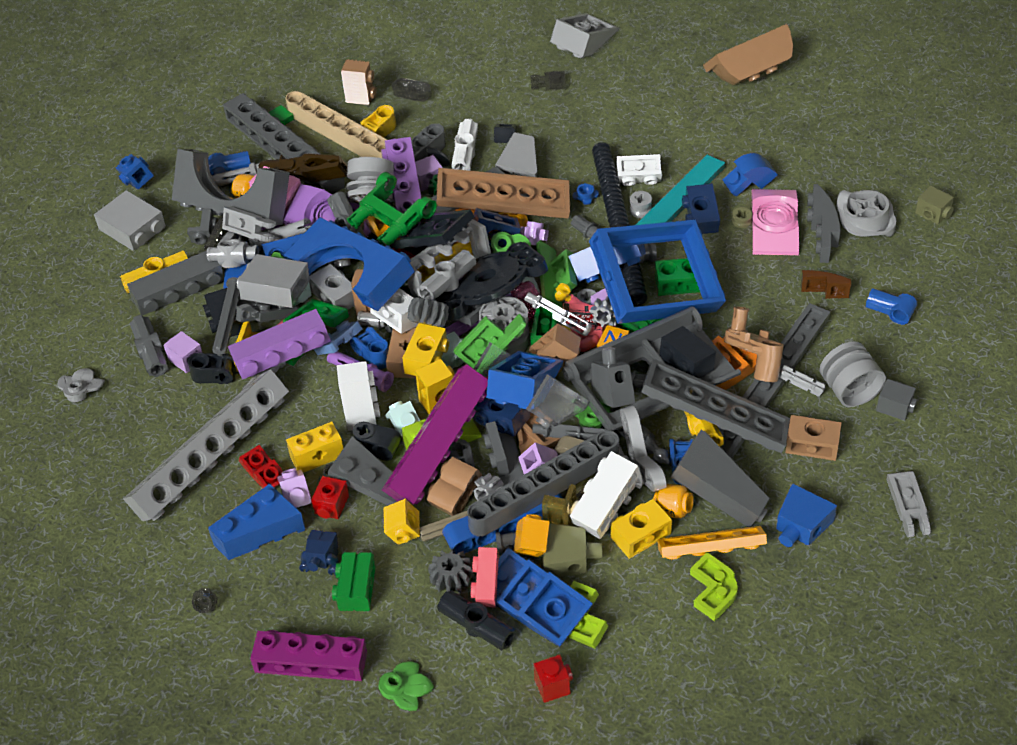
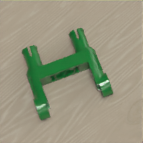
M389 172L380 174L377 178L376 186L360 201V207L347 217L348 223L355 229L369 216H374L388 225L389 228L377 238L382 246H390L399 236L406 235L422 218L428 219L432 217L437 209L436 201L427 196L418 199L404 213L385 203L384 201L393 193L397 183L396 177Z

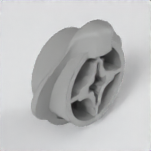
M842 190L839 193L837 210L840 215V222L846 231L863 237L878 235L890 237L894 234L896 217L893 212V206L885 195L871 190L857 192Z

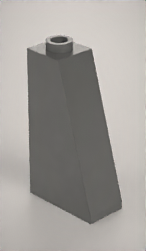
M701 429L672 473L671 478L746 527H751L755 521L760 523L768 511L765 505L769 497Z

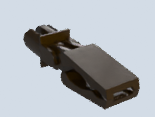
M309 153L290 159L280 155V159L263 160L258 165V168L266 166L290 172V176L309 182L347 177V164L340 156Z

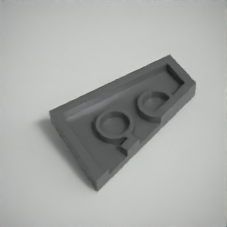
M352 436L328 470V477L344 480L347 486L387 506L397 502L382 491L392 471Z

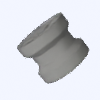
M637 191L630 196V213L634 217L643 218L652 209V197L648 192Z

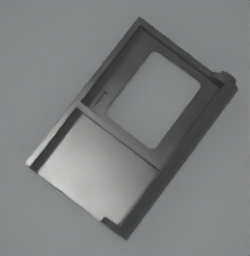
M693 306L564 362L565 367L562 368L565 379L573 383L604 428L613 432L623 428L620 410L608 413L587 386L591 382L592 362L602 360V348L616 347L617 359L629 365L645 360L650 366L652 360L655 359L673 367L660 356L661 337L684 326L716 351L714 370L699 379L716 386L740 375L741 371L733 368L702 330L701 316ZM650 397L628 405H634L640 420L671 406Z

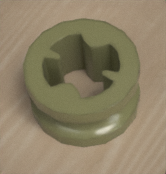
M746 207L734 209L732 213L733 225L738 228L750 226L752 223V211Z

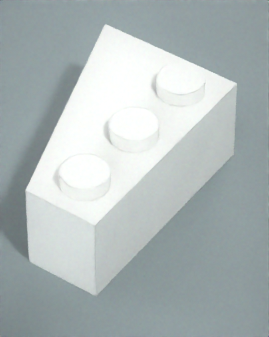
M366 361L337 365L338 383L348 431L353 430L355 424L363 421L377 425L376 417H380L378 402L374 403L378 400L376 387H372L375 385L373 371H368Z
M612 451L607 458L604 457L599 463L598 473L594 479L591 478L585 485L584 495L580 501H575L571 507L570 518L573 524L586 529L588 533L601 539L611 526V523L618 517L617 511L622 503L627 505L630 502L631 497L628 495L636 486L640 489L644 484L638 465Z

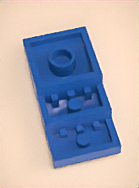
M507 548L498 561L496 606L537 634L561 647L593 603L552 573L545 572L529 559L526 561L510 548Z

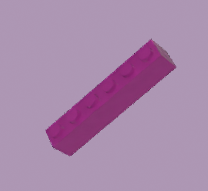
M467 364L457 370L382 488L383 492L397 502L406 499L412 505L414 503L417 505L425 494L423 491L427 483L430 484L438 473L435 469L440 462L443 463L448 458L451 452L449 450L452 442H457L463 434L461 428L465 421L469 422L476 413L475 405L486 397L487 378Z

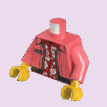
M560 283L558 285L555 299L559 302L565 300L563 309L592 325V329L587 336H583L566 325L563 326L581 337L579 348L580 352L584 353L596 347L606 326L616 327V321L614 325L607 323L601 327V324L592 321L594 313L589 312L591 307L595 305L585 303L573 294H570L571 289L567 284ZM572 315L569 316V318L577 321L578 323L584 326L587 325V323L579 320L578 318ZM568 321L565 323L581 333L584 331Z

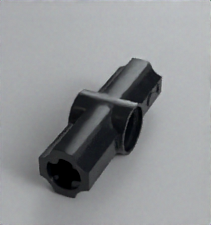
M452 590L446 591L441 596L437 610L463 626L470 636L480 637L501 651L507 650L512 644L516 630L489 614L483 604L472 603Z

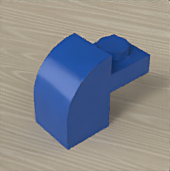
M749 153L736 159L734 162L737 167L722 180L734 196H738L752 182L762 189L778 174L763 156L757 153Z

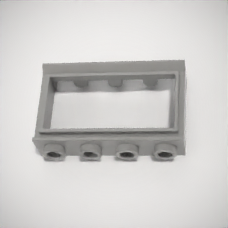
M472 219L468 223L469 226L465 230L458 232L450 244L445 246L438 244L428 247L413 257L410 264L415 272L407 279L411 296L413 298H421L418 296L417 288L422 284V277L417 269L422 265L427 268L435 267L434 257L439 253L445 256L452 255L451 245L456 241L462 244H467L470 241L475 259L491 254L486 226Z

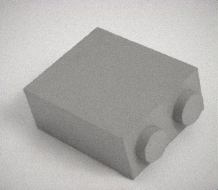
M127 190L94 214L100 231L133 251L144 245L146 241L166 227L160 210Z
M256 254L252 261L247 264L243 274L237 279L240 299L293 308L309 283L308 263Z

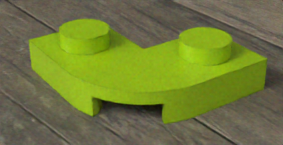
M707 552L690 568V575L707 586L694 600V607L715 622L735 601L738 585L734 577L735 573Z
M573 581L570 586L593 604L599 595L596 589ZM589 609L568 637L596 649L608 628V624L602 619L589 615Z

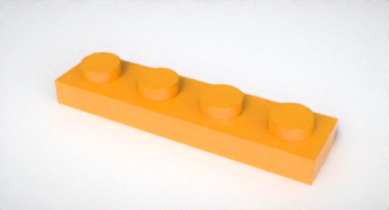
M761 526L657 539L659 552L662 558L666 557L667 559H678L686 554L703 556L709 551L717 550L726 553L733 551V548L740 547L756 549L759 545L767 544L766 533Z

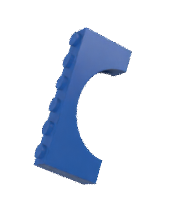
M320 217L283 255L289 260L307 262L309 275L320 266L337 259L353 258L363 261V273L353 291L363 305L379 311L415 272L410 264V258L405 253H398L388 245L382 246L374 239L369 240L359 232H351L346 226L340 227L334 221H327Z

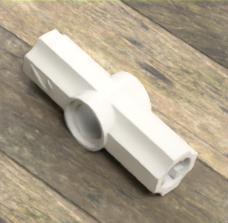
M465 119L459 125L458 135L455 137L452 169L468 171L471 169L472 159L475 156L474 148L478 132V123H475L472 119Z

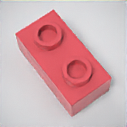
M478 547V556H473V572H477L476 582L471 583V598H475L476 603H481L485 607L496 608L498 549Z

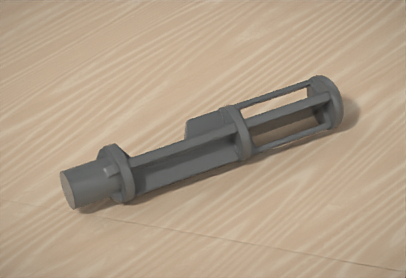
M546 422L544 424L533 423L532 433L542 434L544 437L561 438L563 436H570L587 440L607 429Z

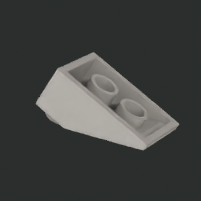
M584 13L557 19L550 42L556 44V47L560 50H568L573 52L575 57L584 58L593 55L619 28Z

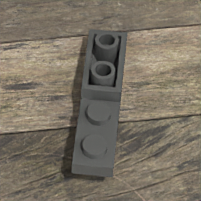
M814 184L813 193H808L807 206H812V208H808L807 222H811V230H816V238H820V240H816L815 254H820V263H829L831 247H838L840 223L837 211L830 197L818 184Z

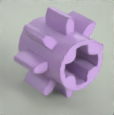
M527 221V227H521L520 234L528 238L531 245H536L538 241H547L549 230L543 229V223Z

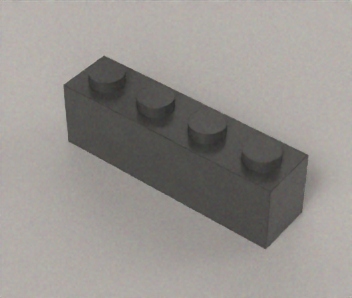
M204 251L130 282L127 286L135 306L140 314L144 315L212 285H216L224 281V275L218 261L209 262L207 251Z

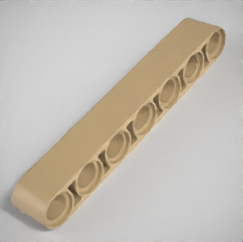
M293 91L286 95L287 109L294 115L295 120L361 157L382 158L381 149H385V140L387 139L299 91Z

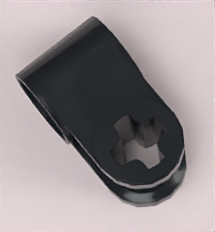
M195 353L189 357L188 366L194 382L200 384H229L233 381L232 368L235 364L231 354L225 353L222 356H218L217 354Z
M365 421L355 424L352 430L353 436L359 443L362 442V445L375 457L385 461L393 458L402 441L401 434L395 429L385 428Z

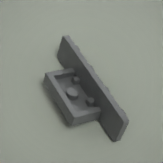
M494 421L484 425L487 434H484L483 438L486 449L491 448L492 453H489L492 468L497 467L499 478L505 486L523 476L524 473L518 458L519 453L514 436L500 433Z

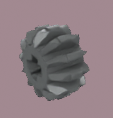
M416 297L411 300L408 307V319L414 323L443 327L448 319L449 307L441 302Z
M453 548L448 554L441 551L440 557L433 556L432 564H429L428 567L430 582L432 585H436V589L439 592L446 588V591L456 589L460 593L462 590L461 586L469 587L470 579H473L470 558H465L463 551L455 554Z

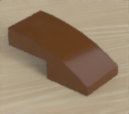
M802 270L801 292H825V299L849 298L851 279L829 272Z

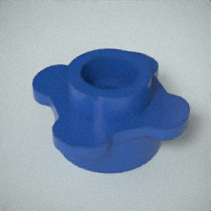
M584 183L577 187V192L573 193V199L580 200L583 204L588 205L591 204V200L598 197L599 193L597 190H594L591 184Z

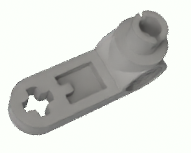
M230 231L225 234L217 247L207 248L208 261H218L219 265L224 268H234L248 264L249 260L253 259L256 254L259 255L258 245L248 246V243L244 242L242 235Z

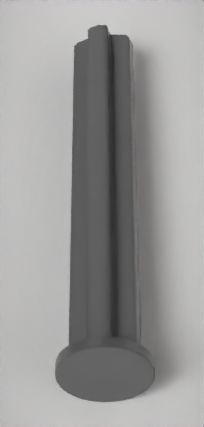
M236 277L229 278L226 281L227 292L212 349L213 353L218 356H222L227 352L237 310L236 306L240 297L239 289H237L238 278Z

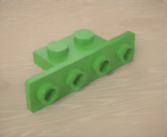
M538 241L536 243L537 252L545 258L548 266V271L540 276L542 297L562 308V301L559 302L555 299L558 285L565 283L570 287L571 291L577 286L576 274L568 257L573 253L566 249L556 257V250L542 241Z
M518 314L503 330L485 316L454 348V354L478 373L485 372L491 366L492 360L498 354L501 355L507 350L509 343L514 337L517 338L524 332L526 321L521 314Z

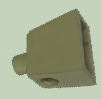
M549 524L546 552L544 553L545 572H550L557 578L583 574L587 572L586 559L602 558V543H586V529Z

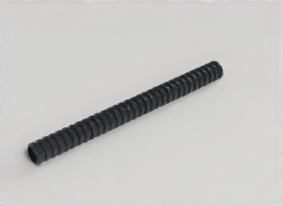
M605 142L597 143L592 148V154L609 227L630 226L611 147ZM627 262L619 265L633 306L644 304L647 301V294L639 262L628 266Z

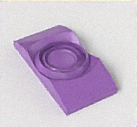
M301 184L284 216L283 224L288 225L308 218L311 223L304 225L306 227L313 225L319 217L335 222L336 218L327 202V199L332 194L320 188ZM349 202L353 211L360 207L357 203ZM364 221L363 231L367 236L371 231Z

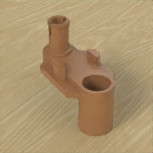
M734 306L732 325L726 329L724 342L757 354L754 372L755 379L765 382H777L784 345L769 339V331L760 330L759 335L748 332L746 330L749 309Z

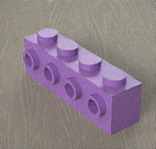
M411 137L385 140V149H381L382 158L394 163V176L397 179V183L392 193L393 208L401 213L406 212L418 199H421Z
M314 309L228 346V349L243 380L255 376L257 373L268 368L276 367L289 359L299 357L312 349L320 348L324 344L331 342L318 311Z

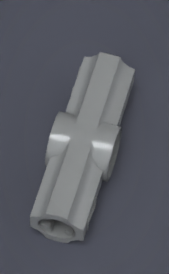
M462 250L450 261H442L436 264L434 268L435 273L417 288L418 296L424 299L435 300L443 292L457 289L459 286L458 280L476 265L475 257L469 251Z

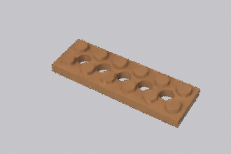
M438 168L436 203L437 206L474 210L479 208L494 212L568 219L570 214L569 180ZM455 187H461L464 190L459 191L456 190ZM483 189L485 193L478 192L477 190ZM504 191L507 195H502L499 192ZM522 193L528 194L529 197H524V196H522L521 194H522ZM542 196H549L551 199H545Z

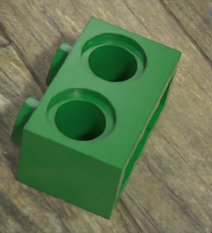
M688 258L655 261V281L658 296L700 293Z

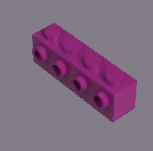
M257 631L250 660L255 673L362 681L367 648L365 639L355 636L345 638L333 637L329 634L307 635L302 632Z

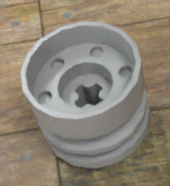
M377 157L350 159L347 165V177L354 181L347 184V190L349 191L346 193L348 201L360 204V201L376 186V181L380 174L389 172L394 175V163ZM391 194L384 202L387 204L393 202V195Z
M504 296L496 301L482 305L479 310V322L487 316L504 330L518 314L524 317L526 321L524 332L519 337H514L509 343L507 350L503 353L511 356L517 351L524 352L529 345L528 309L519 299Z
M847 342L839 345L820 364L819 372L828 386L832 388L841 404L846 407H855L870 401L882 390L886 381L884 372L873 361L863 344L859 342Z

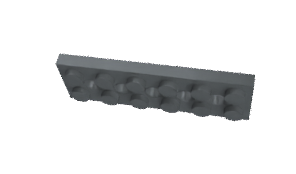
M652 360L641 391L652 399H658L667 403L675 409L690 413L700 420L713 423L723 430L736 433L746 440L759 443L769 450H775L779 453L783 452L786 446L790 418L660 361Z

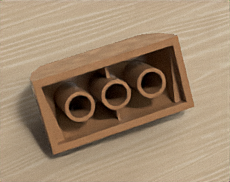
M787 24L717 54L703 65L706 73L712 70L723 81L736 85L745 80L752 82L760 78L761 73L766 72V74H770L778 70L777 66L792 57L793 42Z

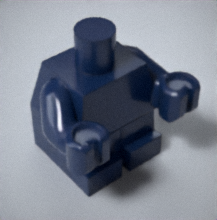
M311 530L307 538L306 550L300 555V571L303 572L304 569H306V572L309 570L317 571L318 568L327 569L330 565L328 573L330 575L334 573V576H336V563H339L337 557L339 553L337 533Z

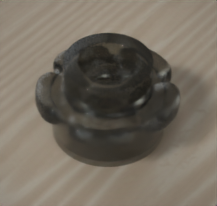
M206 587L195 591L192 596V606L199 613L212 612L218 601L216 594Z

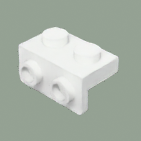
M660 154L617 156L619 183L631 186L639 182H644L647 185L661 182Z

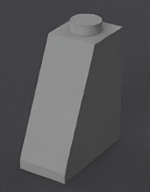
M514 132L495 167L497 166L504 174L537 177L534 137Z

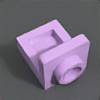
M296 468L283 471L281 476L277 477L283 496L295 508L312 503L302 470H296Z

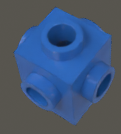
M132 154L124 157L120 164L115 167L120 173L119 179L126 186L130 184L138 190L154 176L147 168L149 166L142 157L137 158Z

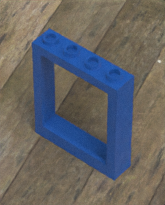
M696 220L597 229L589 240L618 324L662 319L691 306L695 307L699 314L716 312L726 302L725 293L720 286L717 272L712 265L709 251L705 246L702 232ZM681 240L703 299L634 307L613 247Z

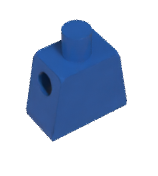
M792 484L778 514L776 529L782 532L779 536V541L786 547H792L796 540L810 545L834 522L837 505Z

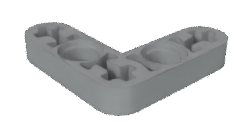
M632 405L620 409L630 462L638 465L643 482L651 491L654 492L666 488V479L662 468L647 456L636 408Z

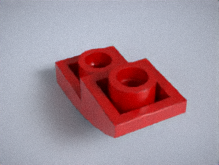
M260 445L239 457L240 464L262 489L268 484H271L274 488L280 485L277 477L282 475L283 470L274 459L271 460Z

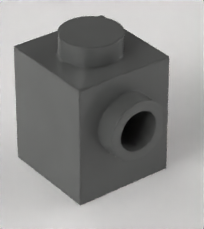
M887 379L879 395L876 411L905 421L908 413H913L918 401V399L914 398L916 388Z

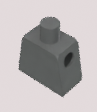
M616 347L602 348V360L594 361L591 364V391L599 402L613 408L635 403V396L629 364L617 359Z

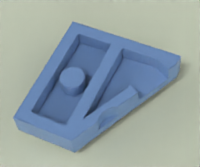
M347 320L336 327V332L333 334L328 333L331 342L314 349L316 354H330L338 351V345L347 343L362 330L359 322L349 323Z

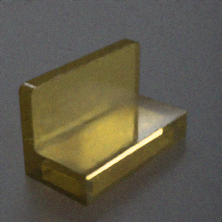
M570 484L565 499L544 495L542 501L543 520L549 521V524L573 526L570 510L576 501V485Z

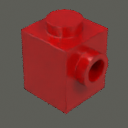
M322 476L311 499L315 514L325 519H339L349 497L346 481Z
M560 655L533 663L534 679L544 703L570 694V680H573L570 666L568 663L563 664Z

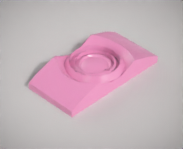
M752 189L753 254H799L798 200L796 190Z

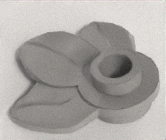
M83 368L75 371L73 376L60 377L57 384L58 388L63 390L64 396L70 402H79L86 398L87 392L100 389L105 381L103 379H94L93 370Z

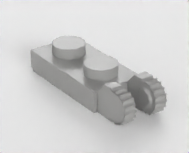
M231 206L224 207L222 229L254 240L274 241L275 235L261 232V226L274 228L276 224L274 220L265 219L262 216Z
M914 472L887 474L886 480L900 521L903 522L906 536L914 537L915 529L912 519H918L922 534L929 535L931 530L927 509Z

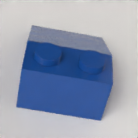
M517 351L489 369L486 398L494 399L499 404L512 403L517 404L521 409H532L545 397L563 365V360Z

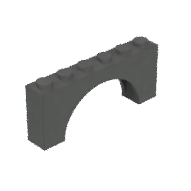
M178 148L172 200L180 202V206L183 207L196 206L198 211L211 209L213 215L223 216L224 207L231 206L262 216L265 219L274 220L276 222L275 225H283L290 172L274 168H258L251 188L241 197L233 199L225 195L213 181L209 170L207 152Z

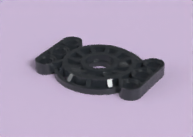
M517 242L509 246L506 252H496L476 258V265L458 280V288L453 291L443 292L434 301L444 303L449 307L448 320H457L466 314L468 306L496 301L512 292L525 277H539L548 271V266L545 258L527 243Z

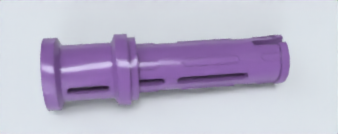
M339 351L330 353L327 356L328 363L336 366L360 362ZM367 364L368 371H373L375 386L380 391L386 392L392 386L394 380L393 373L389 371L384 372L378 369L377 365Z

